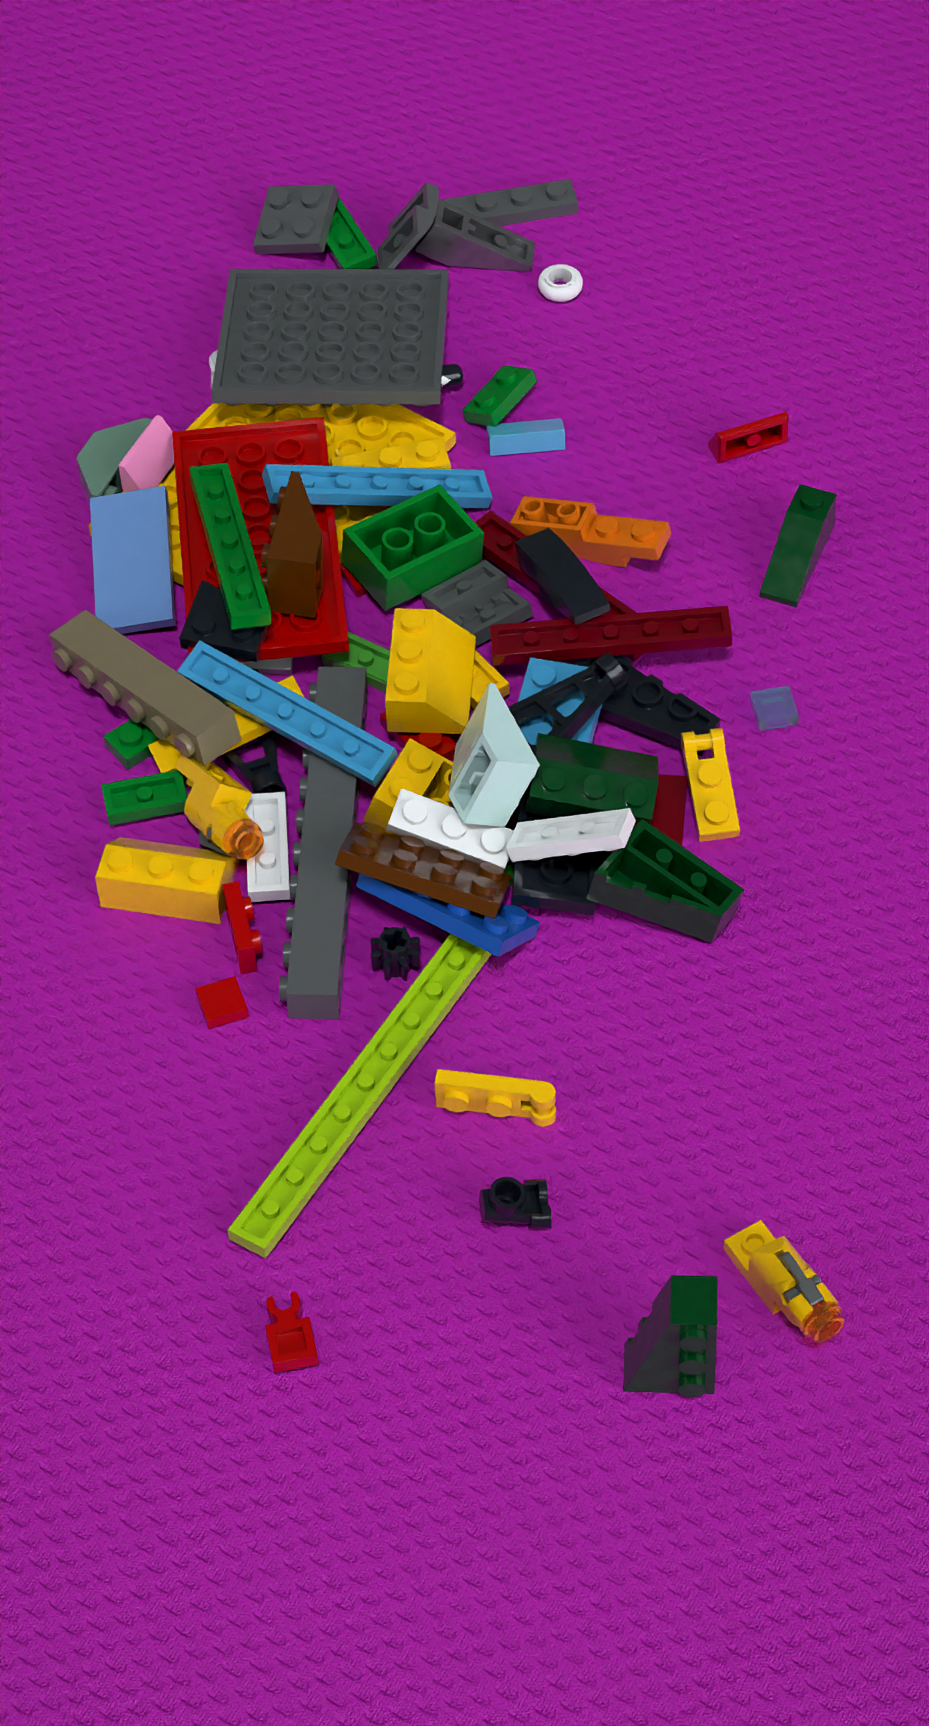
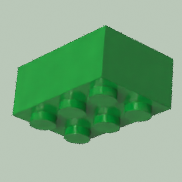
M439 484L343 529L342 562L386 611L482 562L484 532Z

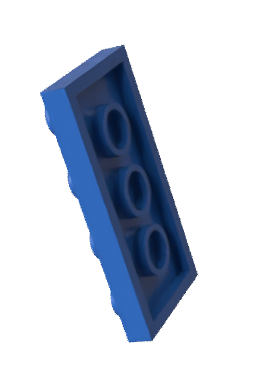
M361 873L356 887L497 957L536 937L540 925L539 921L527 916L528 913L524 909L514 905L501 904L494 919Z

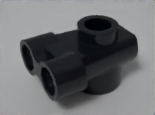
M501 1177L492 1183L490 1189L480 1190L479 1205L482 1222H492L498 1226H505L509 1223L527 1224L529 1229L550 1228L551 1208L548 1204L547 1183L545 1179L524 1180L522 1185L512 1177Z

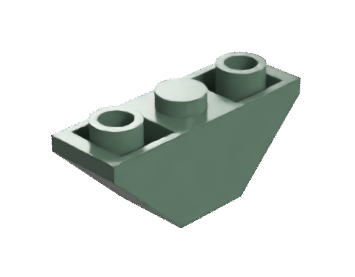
M142 418L95 431L76 457L80 484L89 506L90 498L123 492L119 464L152 419Z

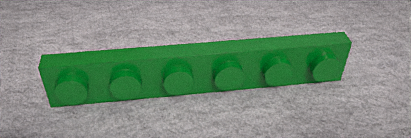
M228 463L189 467L192 490L231 630L271 625V610Z

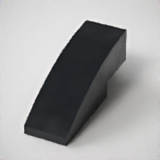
M550 528L514 542L520 569L538 583L540 596L572 623L578 625L611 611L609 602L586 567L566 543Z

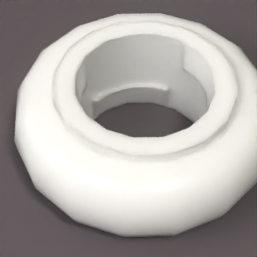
M565 264L549 266L542 271L538 279L540 293L545 298L554 302L572 300L578 296L583 286L580 272L574 267ZM559 281L567 282L566 284L562 285L554 284L555 282Z

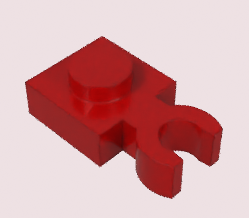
M296 1291L291 1292L292 1304L285 1310L278 1309L275 1306L273 1296L267 1297L266 1300L268 1317L274 1323L265 1325L274 1373L319 1364L310 1317L300 1318L302 1312L301 1302Z

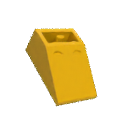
M409 738L375 793L363 821L380 825L385 829V832L402 837L386 830L401 788L455 808L448 796L453 762Z

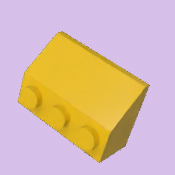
M395 608L385 695L388 732L462 734L469 722L476 636L435 609Z
M120 837L105 845L95 876L100 906L221 924L225 912L222 884L234 882L240 857L228 856L214 850Z

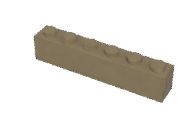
M84 610L49 634L54 650L52 658L59 669L64 672L69 671L78 677L79 681L86 688L90 689L92 687L102 694L103 698L110 705L114 706L116 704L125 710L134 722L145 724L160 740L166 739L175 745L184 757H192L203 766H206L241 741L235 714L231 708L87 610Z

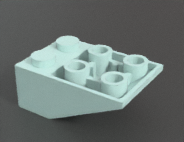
M489 683L456 744L448 796L463 823L505 827L514 810L518 807L519 801L529 783L535 777L540 764L495 683Z

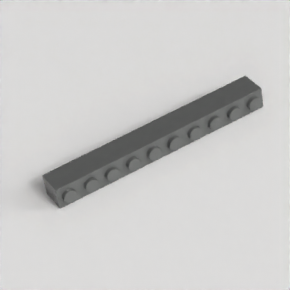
M318 667L317 683H310L309 701L365 731L369 694L367 669L364 667ZM303 747V769H308V777L300 778V801H305L304 809H297L296 830L297 833L302 834L301 842L294 841L293 865L299 867L298 875L291 874L290 899H295V907L287 908L286 930L287 933H292L291 942H284L283 967H288V976L280 977L279 999L282 1002H287L290 1019L339 1020L353 871L337 866L335 862L339 849L352 826L357 822L361 779Z

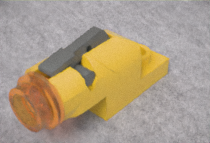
M181 754L175 768L188 778L186 783L192 787L185 803L184 813L189 821L199 829V843L236 859H250L256 856L262 849L264 838L260 826L245 811L252 793L213 762L203 766L192 757L186 758Z
M759 1220L724 1240L723 1250L773 1315L782 1310L793 1325L798 1326L806 1337H812L817 1343L832 1338L840 1331L844 1325V1319L841 1316L842 1309L838 1305V1301L785 1236L775 1239L762 1220Z

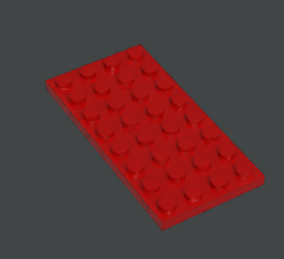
M324 417L172 432L186 619L202 580L208 581L220 589L192 490L189 467L228 463L263 582V576L267 568L261 567L262 549L264 543L270 544L272 538H269L272 515H279L280 512L277 504L270 503L262 478L265 464L329 466ZM311 504L322 533L323 591L316 617L311 618L271 612V625H268V635L261 647L258 661L349 652L334 505ZM188 647L189 654L194 648ZM233 658L238 662H249L247 660Z

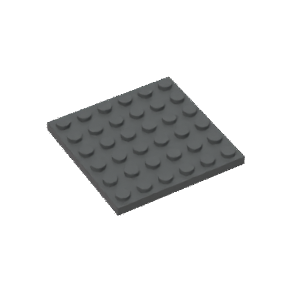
M230 269L211 390L212 403H224L231 406L241 403L264 404L267 406L277 404H301L304 406L315 404H339L341 406H351L354 404H376L379 406L414 404L416 406H428L430 404H440L449 270Z

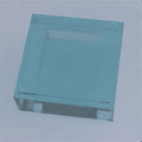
M790 685L750 692V702L759 731L798 725L799 715Z

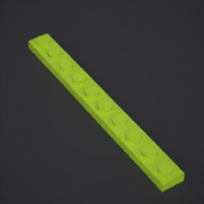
M453 934L447 937L229 1227V1240L267 1258L491 956V953Z

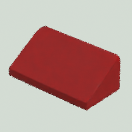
M783 412L716 433L708 442V448L717 463H721L785 443L788 439L789 415L787 412Z

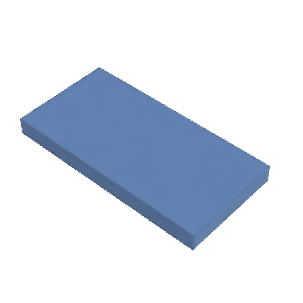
M159 486L90 498L96 617L121 634L175 626L169 500L166 487Z

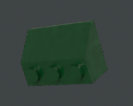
M537 733L534 755L540 766L535 777L528 785L523 812L557 818L630 808L636 820L634 827L641 819L649 824L651 823L658 786V756Z

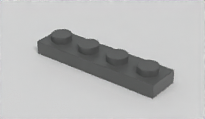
M571 179L442 200L498 226L578 214V201Z

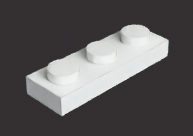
M401 788L386 828L387 831L400 836L416 837L422 840L425 845L437 850L451 849L461 853L464 859L478 864L482 862L493 863L500 866L503 870L509 859L506 848L514 830L506 827L463 823L455 808Z
M285 792L252 794L245 811L257 824L259 838L254 850L247 855L248 896H250L251 902L289 900L290 876Z
M627 808L518 822L506 851L512 862L523 860L536 861L547 857L563 855L575 856L581 853L604 850L614 851L625 848L636 820L631 809Z

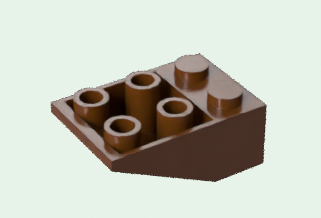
M291 471L287 487L281 486L277 502V508L280 510L279 515H272L269 528V538H272L271 543H264L262 549L261 567L267 568L262 583L265 593L268 595L271 612L315 618L323 591L322 533L299 472Z

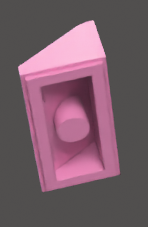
M156 415L120 462L119 472L123 492L157 487L174 465L172 430L162 416Z

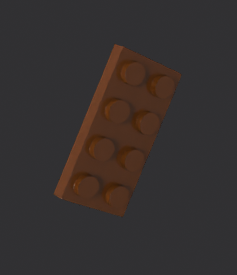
M370 822L354 823L339 849L335 862L337 866L494 919L512 878L511 874L505 873L496 864L488 862L478 864L464 859V856L457 851L451 849H442L440 851L425 846V843L416 837H399L385 832L383 827Z

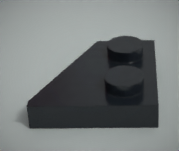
M202 580L179 637L180 647L187 650L188 647L194 648L200 640L231 658L257 662L261 653V647L268 635V625L231 630L221 590L208 581Z

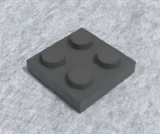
M335 185L268 187L253 242V247L257 254L324 252L339 196Z

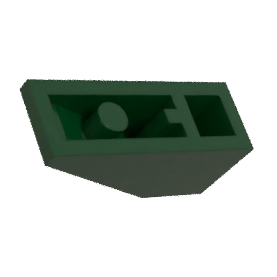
M799 484L786 512L759 597L797 608L835 526L837 494Z

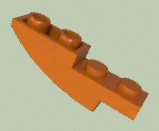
M523 496L510 521L512 526L527 536L550 528L577 557L619 567H626L630 558L659 560L671 535L669 522L598 515L594 503Z

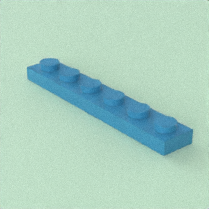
M265 464L262 473L269 502L276 504L280 487H287L291 471L299 472L311 504L394 506L439 484L461 508H489L493 498L484 470Z
M200 640L177 671L221 702L374 787L378 785L398 756L395 747Z

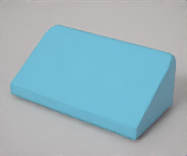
M562 418L501 423L496 427L487 426L490 456L565 450V429Z

